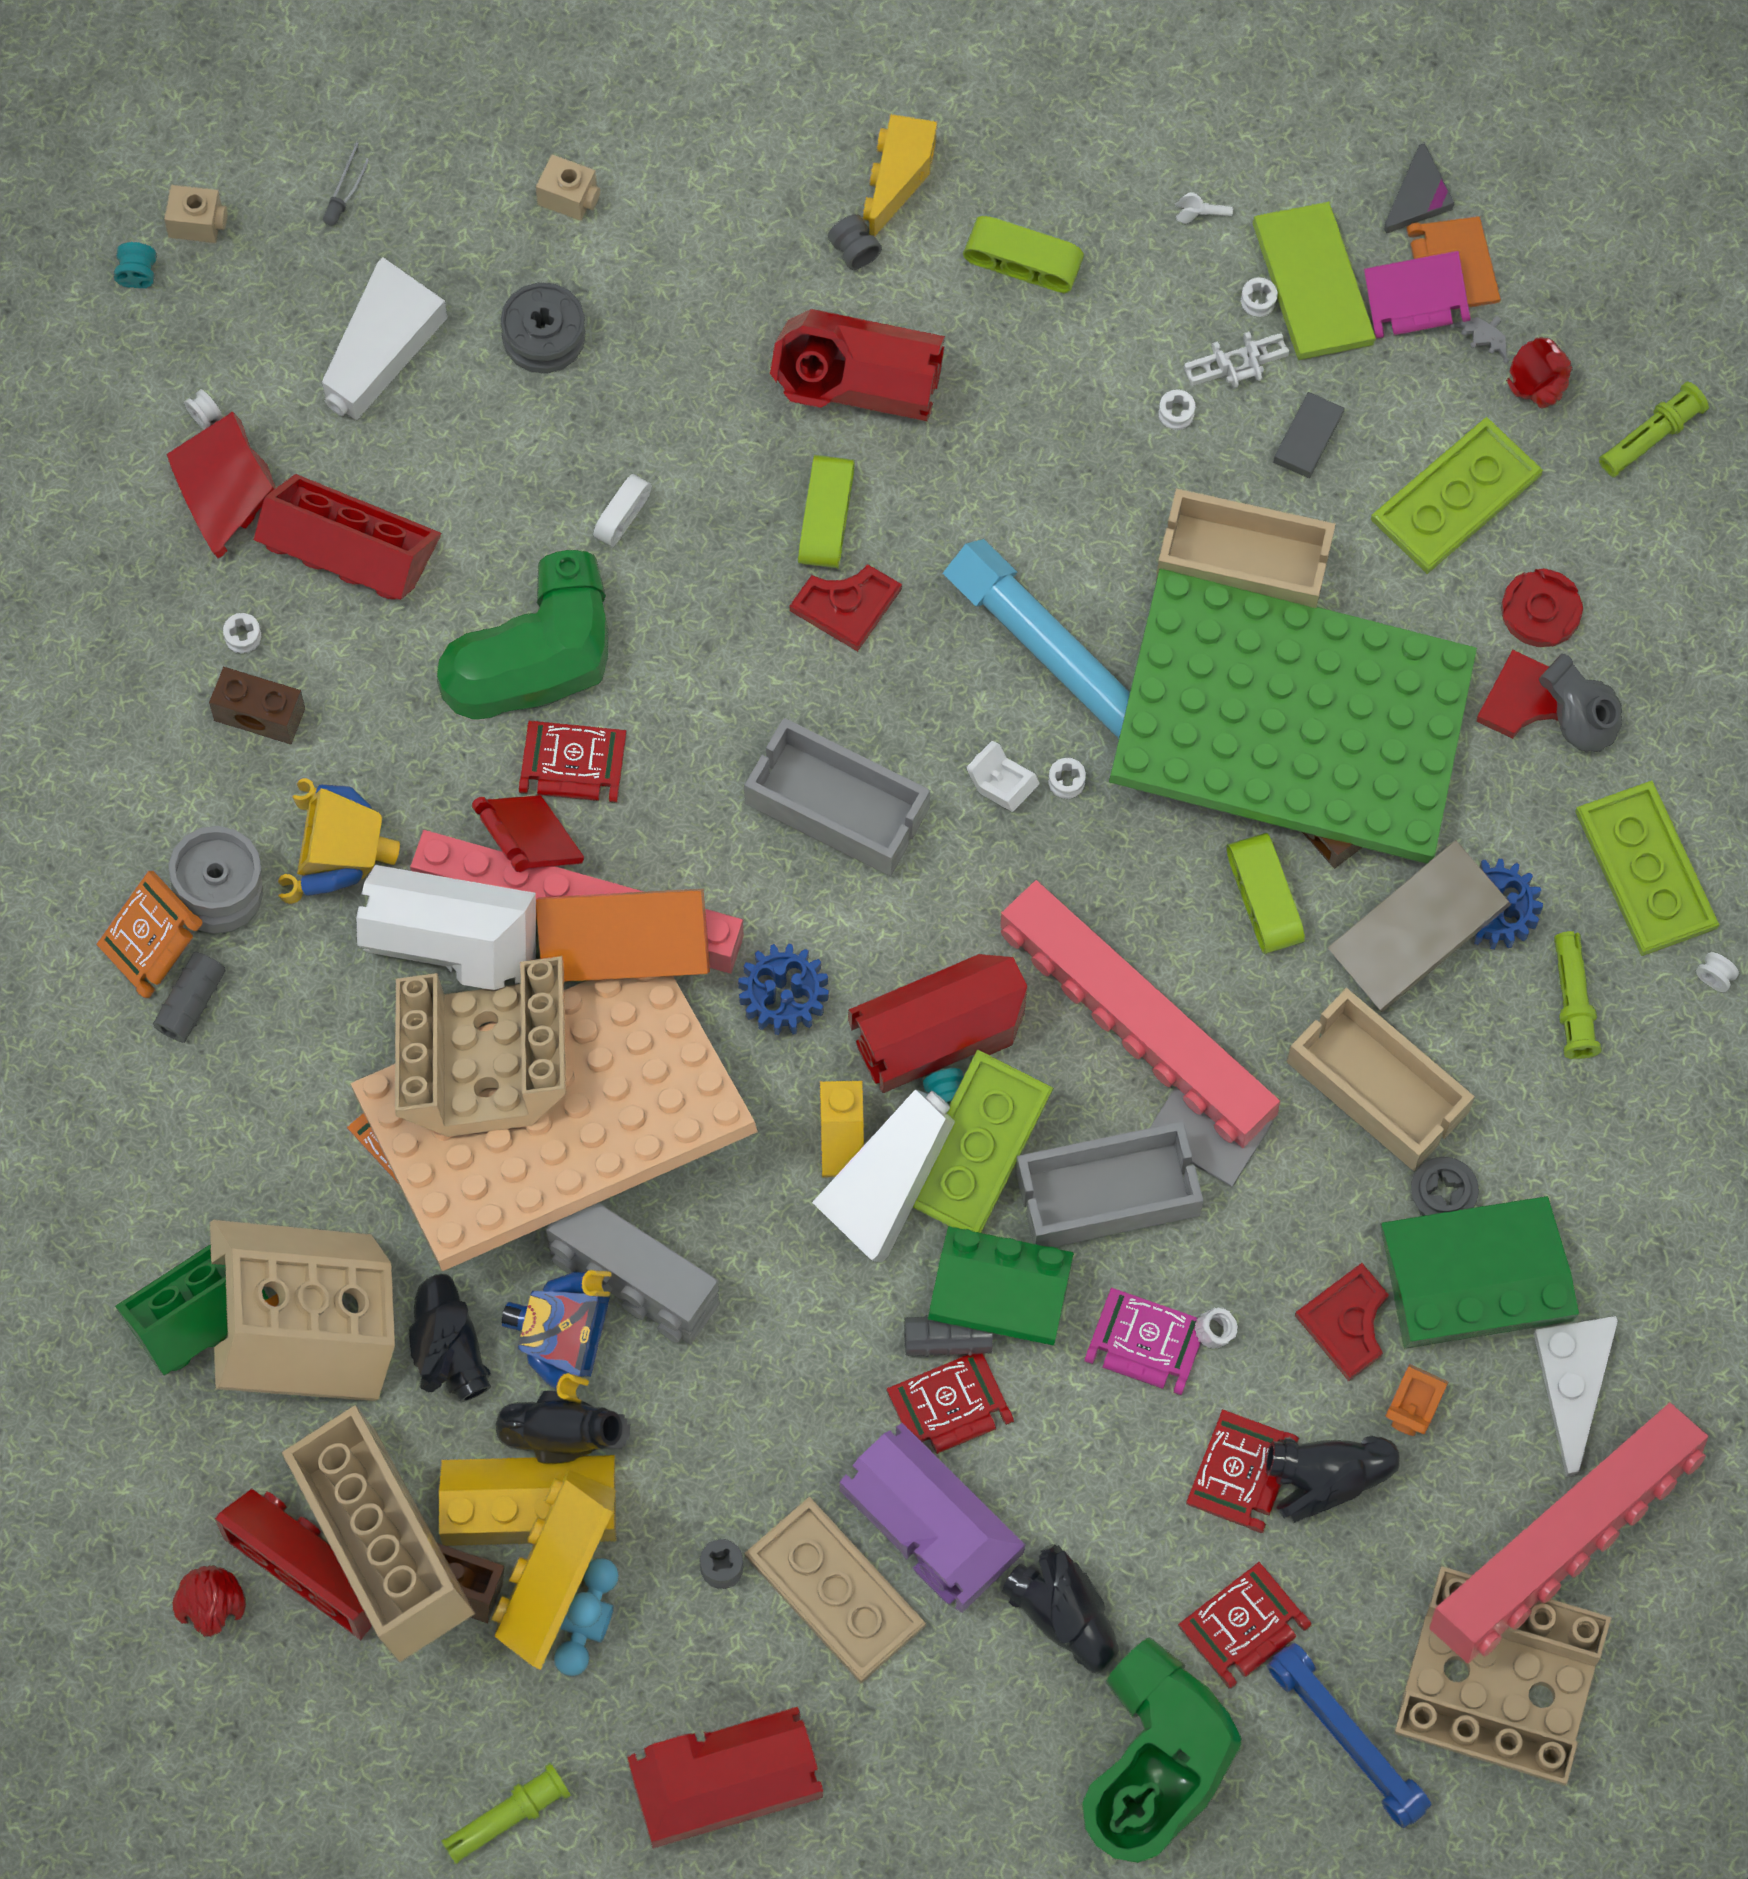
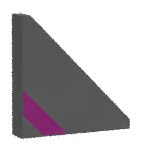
M1425 143L1419 144L1384 226L1386 234L1453 210L1454 201Z

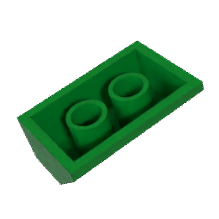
M948 1226L940 1256L928 1320L1054 1346L1066 1297L1074 1252Z
M211 1244L115 1306L163 1376L171 1371L184 1368L192 1357L206 1348L218 1345L228 1335L226 1265L211 1264ZM262 1288L263 1299L267 1300L269 1297Z

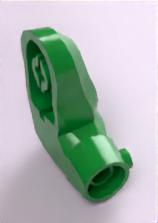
M1151 1637L1146 1638L1134 1647L1106 1679V1684L1133 1718L1140 1717L1144 1730L1130 1743L1121 1759L1089 1785L1082 1801L1085 1829L1094 1844L1114 1859L1135 1863L1158 1856L1172 1843L1181 1831L1207 1808L1239 1753L1242 1740L1229 1712L1212 1691L1185 1670L1186 1664Z

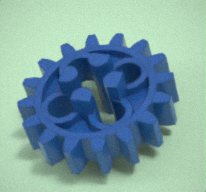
M1500 858L1496 863V867L1490 868L1486 860L1481 861L1480 868L1502 894L1507 888H1515L1518 890L1519 895L1511 892L1506 899L1511 905L1476 934L1474 944L1479 945L1485 938L1489 940L1491 949L1495 950L1500 940L1504 941L1507 948H1512L1515 936L1525 941L1529 935L1528 928L1536 929L1539 918L1536 915L1541 914L1543 903L1536 901L1540 896L1541 888L1529 887L1533 875L1528 873L1521 877L1518 874L1520 864L1515 863L1509 870L1504 868V861ZM1504 916L1508 918L1514 916L1517 922L1508 923L1505 921Z
M773 944L770 945L769 956H765L760 951L755 952L756 965L747 962L744 964V973L747 977H740L738 980V988L744 991L739 994L740 1005H749L746 1009L748 1020L756 1016L759 1017L758 1028L760 1030L766 1028L768 1024L774 1025L775 1035H779L782 1031V1026H788L793 1035L797 1034V1024L800 1022L808 1028L812 1026L811 1014L823 1015L824 1006L820 1002H825L829 999V990L822 988L828 985V975L826 973L818 974L821 970V961L819 959L808 962L809 950L804 949L799 955L793 954V945L788 944L785 952L779 953L778 948ZM792 968L799 969L802 973L793 974L791 977V991L785 989L780 994V1007L775 1011L768 1010L765 1006L767 1004H774L776 1001V987L782 989L787 984V972ZM763 975H769L774 981L766 980L764 984L758 979ZM802 995L808 997L809 1000L804 1004L797 1003L793 998H801Z

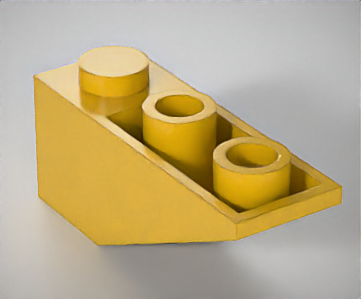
M890 114L888 129L880 128L877 152H883L881 163H873L870 186L875 187L874 197H866L863 211V220L869 221V235L876 236L930 175L937 140L936 121Z

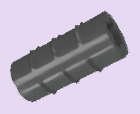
M193 952L185 968H182V973L175 986H172V991L164 1004H161L162 1008L153 1022L154 1028L178 1042L185 1043L192 1029L197 1026L196 1022L203 1010L207 1008V1003L213 992L217 991V985L226 971L225 967L203 953Z
M927 1315L924 1317L904 1318L906 1356L925 1355L928 1357L929 1355H947L949 1357L955 1354H968L971 1356L972 1354L992 1353L993 1334L990 1332L928 1320Z

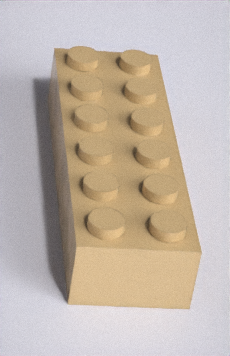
M356 1405L282 1452L378 1638L399 1662L475 1614L379 1435Z

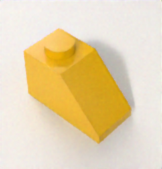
M862 1081L820 1082L822 1178L836 1177L864 1146Z

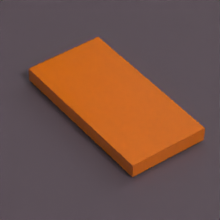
M704 888L539 897L536 899L540 959L562 956L564 961V982L699 975L710 972Z

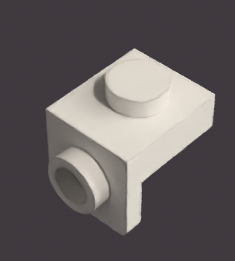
M991 741L967 766V771L977 791L1011 812L1040 784L1035 773L1006 758L1000 744L995 741Z

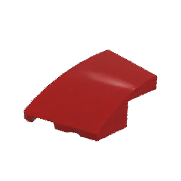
M234 412L226 415L167 453L170 466L186 504L208 546L218 559L227 552L225 544L240 526L245 529L249 526L258 510L262 508L265 496L276 489L268 464L250 447L242 421Z

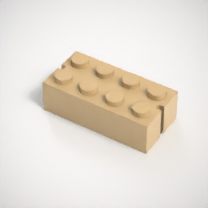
M1176 488L1158 560L1157 575L1161 568L1317 608L1336 524Z
M1347 987L1322 1012L1320 1021L1315 1020L1291 1045L1287 1063L1413 1171L1438 1147L1441 1137L1445 1139L1467 1116L1475 1097Z

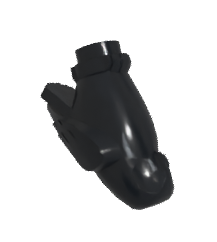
M441 1273L429 1277L420 1284L415 1296V1322L409 1327L411 1358L421 1375V1389L428 1393H433L446 1381L449 1393L456 1394L460 1402H465L485 1393L491 1388L487 1379L491 1372L482 1364L478 1338L468 1314V1307L465 1302L460 1301L453 1279L448 1274Z
M549 1390L543 1391L537 1402H514L503 1407L497 1416L496 1434L499 1441L507 1447L534 1451L538 1462L563 1463L573 1461L598 1449H622L626 1445V1440L630 1438V1424H628L624 1414H617L604 1407H593L584 1401H581L579 1404L562 1399L558 1396L557 1391Z
M1367 1436L1361 1443L1348 1440H1322L1297 1444L1290 1437H1284L1281 1442L1272 1441L1270 1443L1266 1458V1474L1274 1476L1277 1484H1292L1298 1487L1297 1490L1281 1500L1276 1507L1284 1519L1291 1516L1293 1523L1350 1501L1358 1497L1362 1491L1386 1481L1398 1471L1400 1456L1396 1445L1382 1437Z
M1056 1544L1046 1546L1041 1550L1038 1560L1041 1568L1035 1564L1027 1567L1020 1563L1007 1578L1002 1588V1593L1010 1597L1008 1603L1011 1606L1022 1608L1034 1624L1050 1640L1072 1652L1074 1659L1092 1673H1101L1110 1666L1119 1653L1116 1635L1104 1614L1105 1604L1087 1574L1083 1572L1077 1562L1070 1558L1065 1550H1062V1547Z

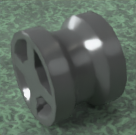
M716 1539L709 1542L703 1548L700 1555V1568L704 1581L711 1587L727 1589L734 1586L741 1579L743 1574V1555L740 1548L734 1542L726 1539ZM713 1557H715V1558L724 1557V1558H723V1559H718V1560H716V1559H714Z

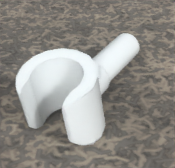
M1193 192L1187 193L1175 204L1177 207L1184 208L1176 216V219L1183 224L1190 223L1199 214L1232 216L1233 207L1203 203L1202 199Z

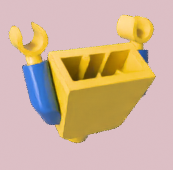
M302 778L298 781L297 786L299 790L308 792L304 796H292L299 809L308 810L297 874L304 876L298 881L290 874L280 876L278 883L281 886L294 885L291 892L278 895L283 902L293 904L302 898L303 893L306 896L318 895L355 885L372 871L375 861L390 865L396 863L400 842L379 836L382 815L372 810L371 805L352 787L321 784L318 788H315L313 782L307 778Z

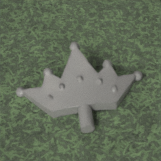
M1495 316L1490 323L1475 317L1468 322H1453L1452 325H1449L1451 328H1464L1461 332L1462 335L1473 334V342L1470 345L1472 348L1479 345H1489V353L1492 354L1499 351L1504 359L1503 362L1505 364L1509 363L1506 355V336L1496 329L1497 325L1501 322L1500 317Z

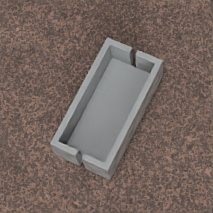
M786 718L782 719L768 743L766 756L761 755L744 784L746 805L889 876L893 874L905 853L909 838L913 839L930 809V789Z
M1176 1122L1017 1156L1015 1173L1023 1205L1027 1207L1026 1218L1033 1244L1056 1247L1200 1216L1204 1200L1195 1165H1191L1192 1154L1184 1122Z
M599 1203L553 1222L546 1228L550 1254L553 1255L551 1260L556 1266L569 1274L575 1270L578 1272H587L589 1270L611 1272L612 1276H606L602 1281L603 1291L610 1292L624 1301L622 1307L635 1318L643 1320L647 1316L658 1323V1331L675 1343L682 1339L691 1345L720 1305L717 1279Z

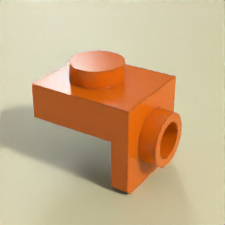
M1409 1364L1385 1417L1393 1420L1391 1426L1402 1433L1415 1436L1416 1432L1425 1434L1449 1381Z

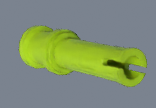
M1687 381L1682 384L1679 393L1669 401H1662L1655 406L1653 416L1599 457L1601 467L1611 477L1615 478L1621 471L1645 454L1668 434H1679L1684 429V424L1697 413L1704 414L1709 410V403L1703 392L1692 382Z
M1574 931L1562 932L1554 936L1563 997V1009H1561L1559 1014V1022L1564 1025L1567 1043L1563 1048L1564 1056L1569 1059L1592 1058L1600 1054L1602 1048L1600 1042L1596 1041L1594 1021L1597 1019V1012L1590 1005L1587 993L1581 934L1578 932L1574 934Z
M551 1762L545 1766V1772L525 1785L519 1783L515 1785L514 1789L511 1790L512 1796L446 1839L441 1840L455 1864H458L460 1860L527 1817L528 1820H535L540 1817L539 1811L561 1797L567 1799L571 1796Z

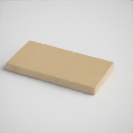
M810 1496L745 1552V1557L860 1683L864 1682L926 1627L924 1620Z

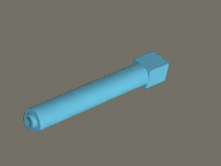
M985 539L966 543L943 574L976 607L984 605L1119 739L1130 692L1014 578L1017 571Z

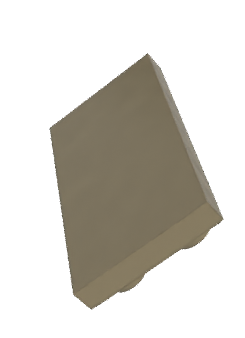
M1455 840L1332 943L1328 949L1379 1010L1383 1012L1511 904L1464 848Z

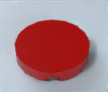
M1546 568L1535 569L1534 572L1526 574L1524 572L1516 576L1506 587L1501 604L1502 618L1509 632L1521 642L1535 647H1551L1568 640L1578 629L1584 610L1583 602H1581V597L1578 594L1579 590L1574 582L1562 573Z

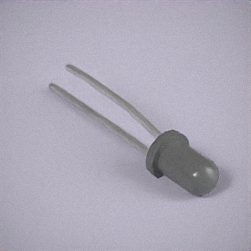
M357 142L334 196L331 197L323 216V221L328 226H334L338 222L341 212H344L347 207V200L356 190L366 169L368 158L353 190L343 201L336 197L358 146Z

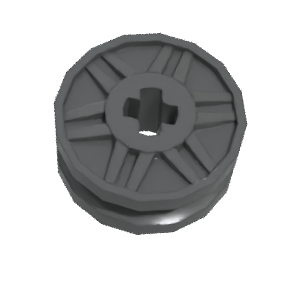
M538 282L523 286L510 295L503 306L500 322L502 341L506 354L517 366L536 373H551L563 370L577 359L584 348L586 334L584 326L585 315L580 301L570 290L557 284Z

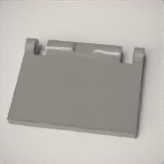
M1175 1087L1150 1128L1183 1121L1192 1154L1191 1163L1233 1187L1272 1126L1273 1121H1269L1242 1148L1235 1141L1232 1143L1225 1141L1214 1129L1215 1122L1204 1112L1201 1115L1193 1112L1183 1100L1185 1094Z

